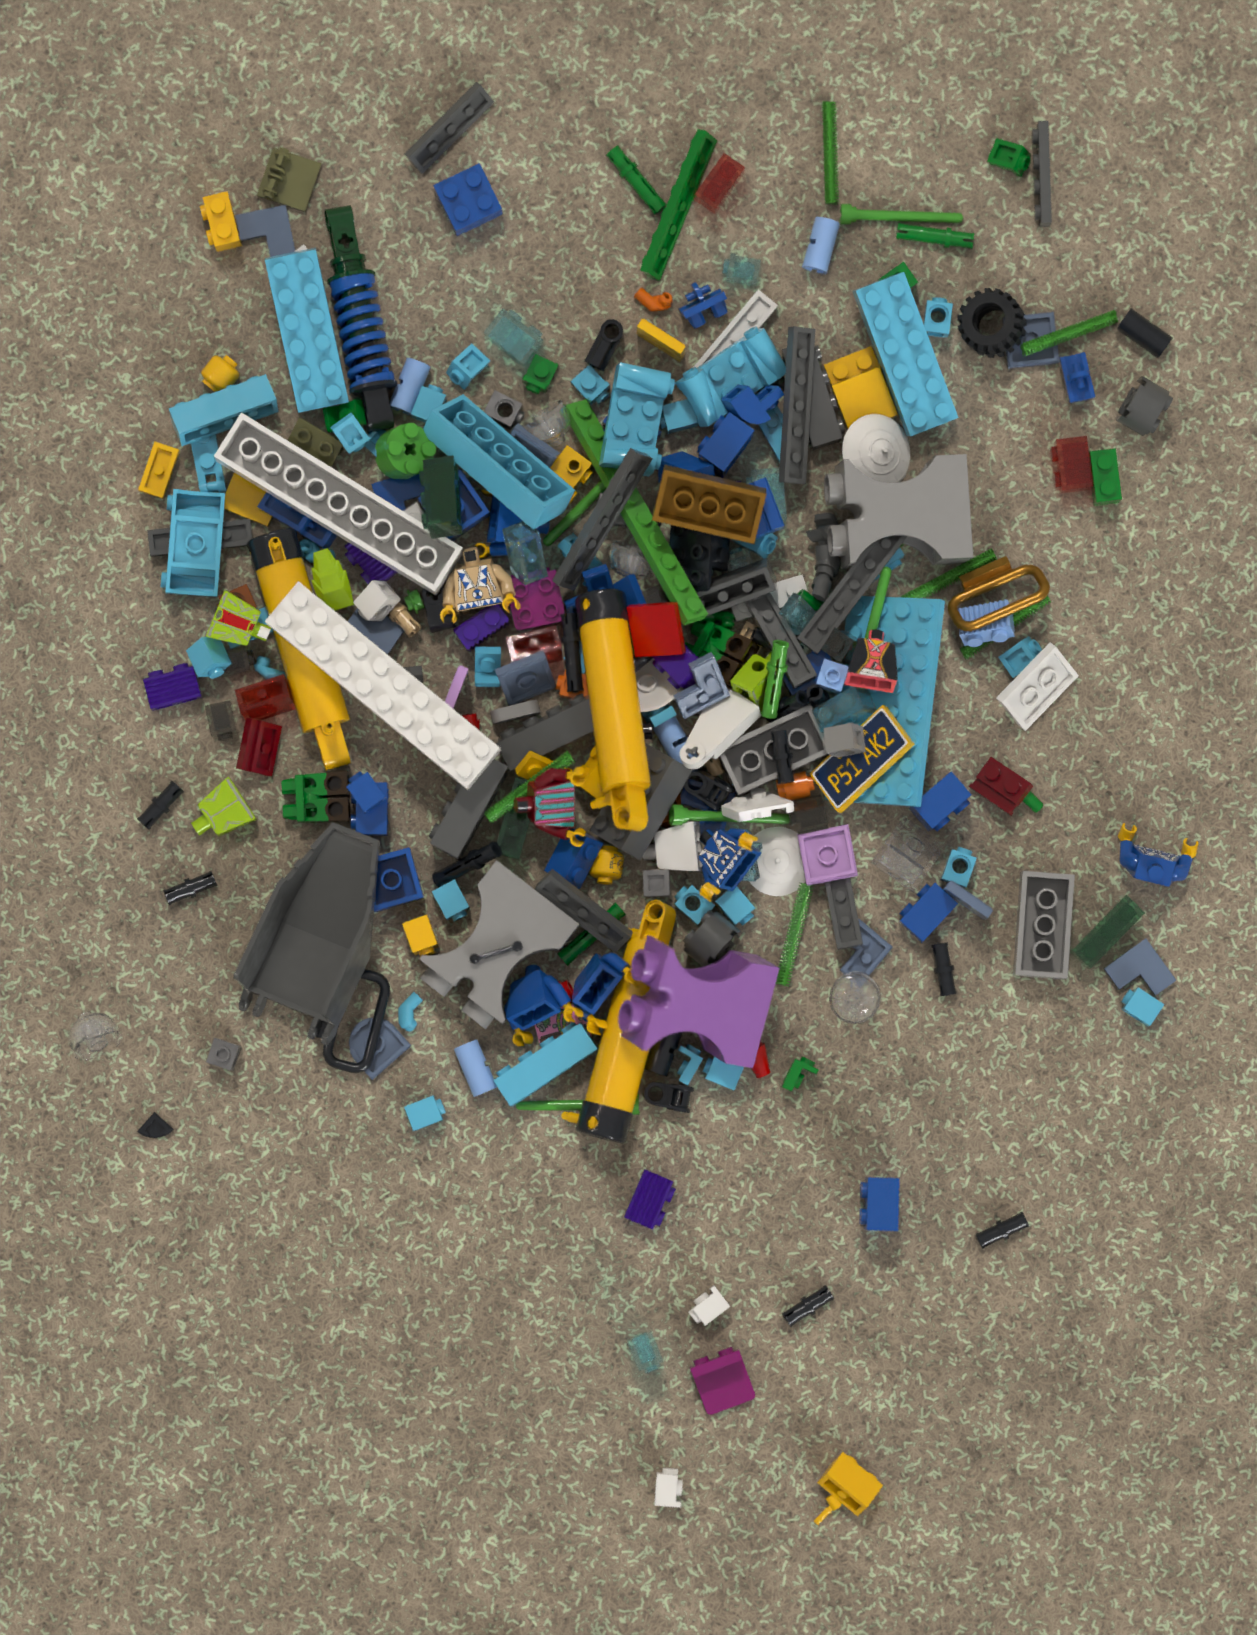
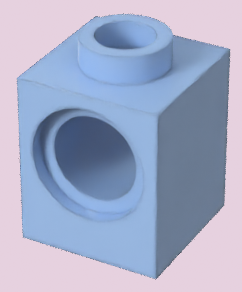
M824 659L816 684L824 690L840 694L849 667Z

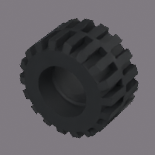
M984 288L985 293H981L978 290L974 292V298L969 296L965 299L968 302L966 306L961 305L959 310L962 312V315H958L957 321L960 323L958 330L962 334L963 340L979 355L984 356L986 354L989 358H994L995 354H997L999 357L1005 356V351L1008 350L1011 353L1014 351L1012 346L1015 344L1019 346L1022 341L1019 338L1020 336H1025L1026 330L1023 327L1027 326V321L1024 318L1025 313L1016 300L1007 292L1003 293L1001 289L995 288V291H992L990 288ZM992 311L1003 312L1005 314L1003 327L993 335H982L979 331L981 319Z

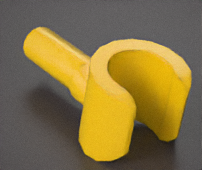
M829 1495L825 1498L829 1506L814 1520L817 1525L829 1513L841 1506L842 1503L834 1496Z

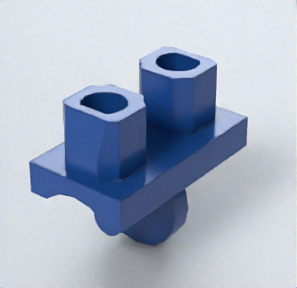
M696 282L691 284L693 292L685 295L688 302L696 298L697 300L678 308L681 315L688 320L694 329L706 323L701 311L709 307L715 318L728 313L724 301L727 297L724 291L722 292L719 288L703 296L710 292L711 289L708 284L699 288Z
M1085 352L1060 357L1059 360L1069 403L1095 398Z

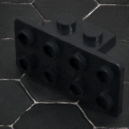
M671 525L669 545L696 592L709 591L711 588L712 569L719 572L728 571L730 538Z

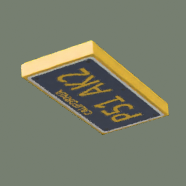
M885 705L879 707L860 725L864 729L866 752L839 758L829 755L810 773L813 780L838 813L845 811L915 745Z

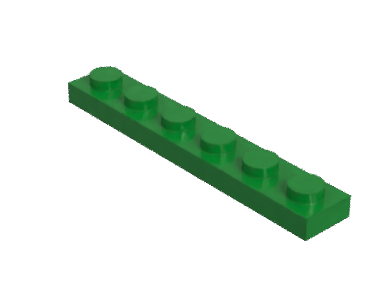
M697 129L695 137L691 140L686 159L683 161L677 181L671 189L668 203L662 211L657 230L652 235V242L648 252L642 260L640 271L656 281L661 280L717 143V140L705 130Z

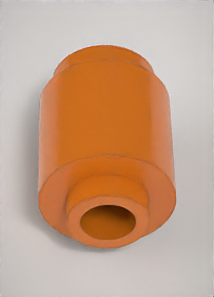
M806 771L794 773L795 782L778 784V780H775L778 796L788 800L810 797V791L815 790L811 775H806Z

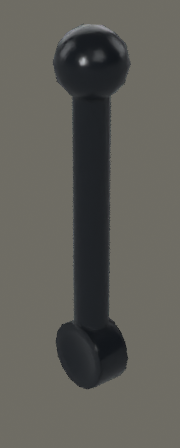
M515 941L511 946L480 955L472 954L469 960L471 963L477 964L481 959L512 950L516 952L521 951L523 945L520 941Z

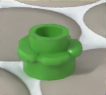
M417 589L411 592L407 590L408 596L404 597L409 611L415 610L418 614L419 610L425 608Z

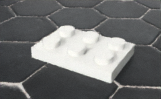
M1049 643L996 699L1017 725L1026 731L1079 675L1057 647Z

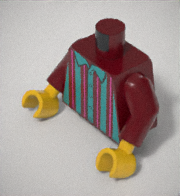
M581 766L576 767L573 772L570 769L564 768L547 769L536 777L534 781H530L527 784V796L514 798L515 812H527L528 818L536 828L564 840L570 838L571 844L575 847L582 846L585 842L579 841L576 838V834L585 836L586 831L582 828L571 831V828L575 827V786H582L586 781V778H579L576 774L582 775L585 769Z

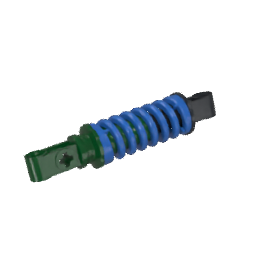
M351 205L325 209V222L330 235L334 259L330 261L334 276L327 279V284L331 288L332 299L337 301L334 305V311L339 315L336 319L337 325L343 328L339 332V337L345 341L342 345V352L347 355L344 362L348 368H351L347 372L348 379L353 381L349 387V395L362 397L368 432L394 428V417L387 391L394 389L397 386V381L394 378V373L389 371L388 367H385L391 364V359L389 357L379 358L378 354L387 352L389 347L387 344L376 345L378 340L386 337V333L383 330L377 331V326L383 324V319L381 317H374V313L379 312L381 307L379 304L371 303V300L378 297L377 291L369 290L375 284V271L365 268V254H360ZM341 239L349 243L348 248H344V245L340 244Z

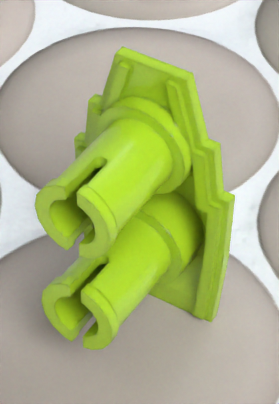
M328 548L313 552L314 567L311 568L313 574L311 582L316 596L334 611L354 605L346 569L343 570L339 560L334 558Z

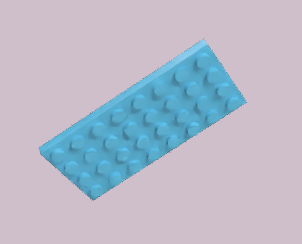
M862 596L846 616L841 656L842 665L849 667L858 639L865 638L875 596ZM885 597L878 630L884 632V642H890L895 645L897 682L894 691L889 693L872 689L863 690L843 684L840 694H837L833 726L851 722L861 725L879 707L885 705L915 744L853 803L921 807L945 601L942 599Z

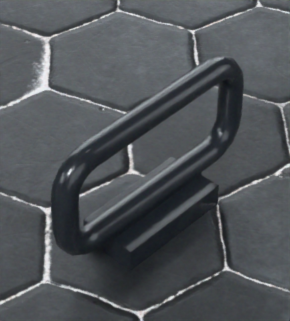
M368 969L364 970L361 979L376 982L380 987V993L363 1059L358 1063H353L334 1056L333 1048L337 1032L329 1045H323V1057L327 1064L335 1069L350 1073H360L370 1067L374 1059L390 995L388 979L383 974ZM321 1022L317 1038L322 1039L327 1023Z

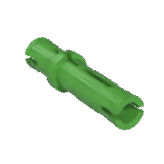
M783 640L773 641L771 658L766 667L768 677L761 715L770 719L777 718L783 676L788 668L786 658L789 643ZM779 658L778 672L775 675L776 662ZM775 684L773 700H771L772 686Z

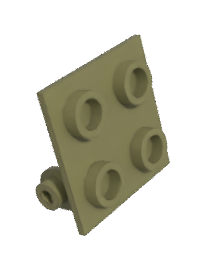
M273 147L257 196L306 212L322 163L289 153L288 149L279 147V149Z
M299 417L287 440L332 467L337 456L344 449L338 439Z

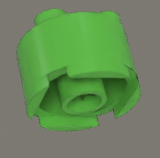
M415 423L402 424L383 433L375 446L377 466L383 474L392 479H409L424 472L431 465L436 453L435 444L427 438L423 428Z

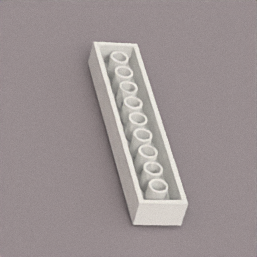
M243 413L239 415L214 455L216 462L436 596L463 554V547Z
M299 581L265 620L269 627L466 790L470 789L500 753L501 749Z

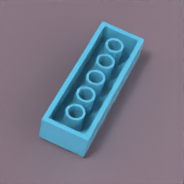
M316 247L265 258L298 413L348 403V392Z
M897 273L852 291L906 435L913 436L959 418L905 273Z
M464 394L431 410L423 428L427 438L465 470L469 476L473 477L489 493L494 495L508 509L522 519L526 525L534 530L565 512L575 489Z

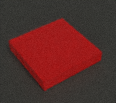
M678 602L633 604L627 607L635 657L683 655L686 652Z

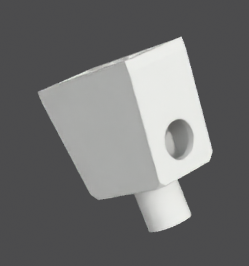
M687 822L681 826L678 825L656 832L654 836L655 844H649L643 854V859H657L658 869L702 871V863L699 860V854L702 851V842L699 840L701 835L700 822Z

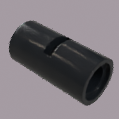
M1132 308L1116 328L1156 358L1160 357L1173 339L1172 336L1155 324H1152Z
M683 1032L667 1035L653 1044L649 1049L644 1069L667 1077L674 1058V1050H677Z

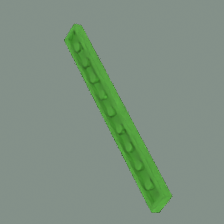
M587 399L567 404L562 411L604 486L607 488L618 468L599 466L605 431ZM636 487L621 511V516L669 601L678 602L682 624L687 625L703 620L708 615V612L658 524L652 520L653 516Z

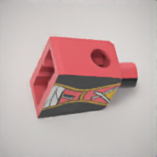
M878 629L870 630L868 639L859 638L844 685L893 693L897 682L895 645L890 642H884L883 631Z

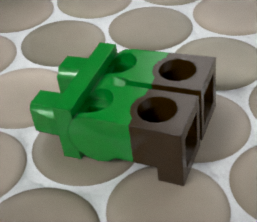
M709 620L707 623L696 621L692 626L691 633L698 637L694 646L685 642L698 658L712 652L723 679L730 688H732L731 679L743 667L741 664L744 665L752 655L757 654L760 648L753 640L716 625Z
M337 771L295 775V778L282 780V795L296 794V804L283 805V818L297 820L298 823L351 822L350 799L348 797L324 798L327 796H350V791L346 787L349 785V772Z

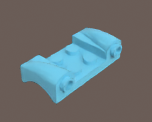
M757 326L750 328L744 332V337L699 367L687 370L682 374L683 378L675 382L676 386L691 403L700 427H708L716 422L721 415L724 416L728 413L721 398L738 384L750 386L755 393L762 387L771 385L785 375L786 366L764 328H757Z
M622 362L616 366L599 461L600 467L619 468L623 458L632 448L646 453L653 458L643 476L649 477L655 469L659 470L662 455L658 454L656 442L664 399L667 397V394H672L675 380L671 379V373Z
M173 489V495H168L167 510L172 511L167 572H162L161 588H166L165 593L217 597L225 493Z

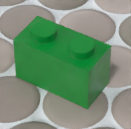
M1116 448L1090 451L1087 458L1093 506L1120 503L1122 494Z

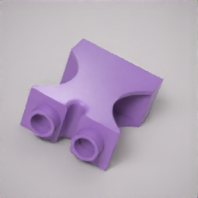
M647 935L644 949H639L633 957L631 974L634 980L642 981L650 986L647 994H633L630 1000H625L622 1003L618 1014V1025L622 1030L621 1036L642 1050H648L653 1044L667 1035L684 1031L695 1032L702 1043L703 1049L722 1062L753 1068L779 967L756 954L729 950L722 958L708 966L693 969L683 968L673 948L653 936Z

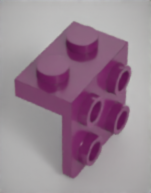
M550 567L535 570V574L525 576V573L510 575L516 594L514 598L521 604L520 609L517 610L515 602L510 603L514 626L517 630L562 622L560 614H565L561 592L559 586L552 581L556 570L550 571Z
M732 1346L718 1351L719 1356L709 1359L708 1355L693 1361L694 1365L690 1366L703 1405L709 1415L755 1398V1392L739 1349L733 1350Z

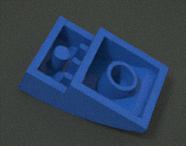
M267 492L257 506L286 527L295 529L299 535L315 543L321 549H329L337 537L336 534Z

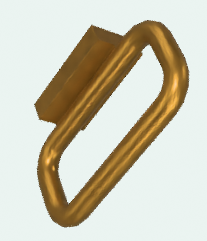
M1004 556L959 576L963 592L951 598L948 602L947 611L958 629L963 631L978 630L1045 599L1050 591L1049 581L1043 571L1034 565H1022L1012 569L1008 558ZM1024 575H1032L1040 587L1037 592L972 621H965L957 609L961 603Z

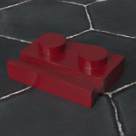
M246 718L236 769L272 777L282 726L253 718Z
M990 757L976 776V780L969 787L987 801L1012 816L1014 809L1021 804L1033 788V785L993 757Z

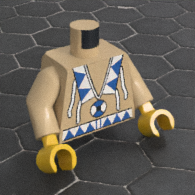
M477 547L464 549L462 553L465 563L456 565L454 572L449 574L443 589L444 609L440 613L442 623L444 624V617L447 614L453 615V624L457 621L456 613L453 610L455 606L456 612L502 604L503 608L510 613L508 606L510 603L515 602V607L519 610L521 604L514 598L516 594L511 576L500 565L494 564L492 559L480 560Z

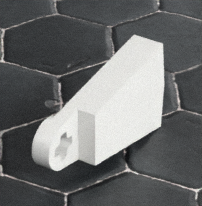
M728 689L730 696L703 709L685 745L680 750L682 764L688 769H698L710 758L716 760L761 717L759 706L741 694ZM697 751L698 757L690 759L688 754H694Z

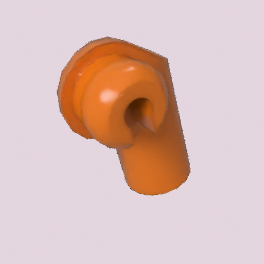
M642 287L634 295V298L651 312L667 310L671 307L673 301L672 295L668 292H663L662 295L651 296Z

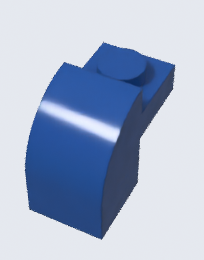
M738 384L722 397L721 401L728 413H732L744 423L762 424L771 419L766 411L776 407L779 403L778 400L784 396V393L779 386L769 385L755 395L750 386Z

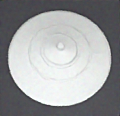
M869 414L860 417L848 428L843 440L842 456L843 459H849L860 472L874 480L898 483L904 479L909 467L910 446L905 431L896 421L884 415Z
M654 658L636 672L641 712L657 710L667 705L674 699L673 695L680 691V689L677 690L667 680L670 675L666 671L662 674L652 664L655 660Z
M770 827L754 835L758 840L754 841L752 846L762 854L746 873V877L759 892L771 896H784L795 892L798 888H801L799 887L800 883L806 882L797 832L785 827Z

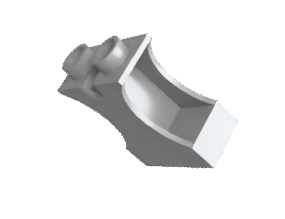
M967 454L936 455L925 464L916 477L898 483L874 480L860 472L849 459H843L836 465L835 473L825 474L824 496L826 504L837 505L838 510H850L854 515V519H847L840 525L828 526V552L830 556H840L841 569H847L856 563L861 553L873 542L896 535L908 536L903 544L909 545L921 552L932 565L962 564L973 558Z
M497 860L477 885L481 896V913L472 935L453 951L434 956L422 955L419 959L428 966L420 979L444 997L453 986L457 988L461 981L465 979L472 980L473 989L467 996L469 1000L461 1010L485 1029L494 1018L503 1025L506 1022L503 1010V991L513 969L521 961L533 954L552 950L561 951L580 927L575 920ZM515 941H520L523 945L521 951L516 952L512 950L481 959L477 964H473L469 960L472 954L480 955L511 946Z

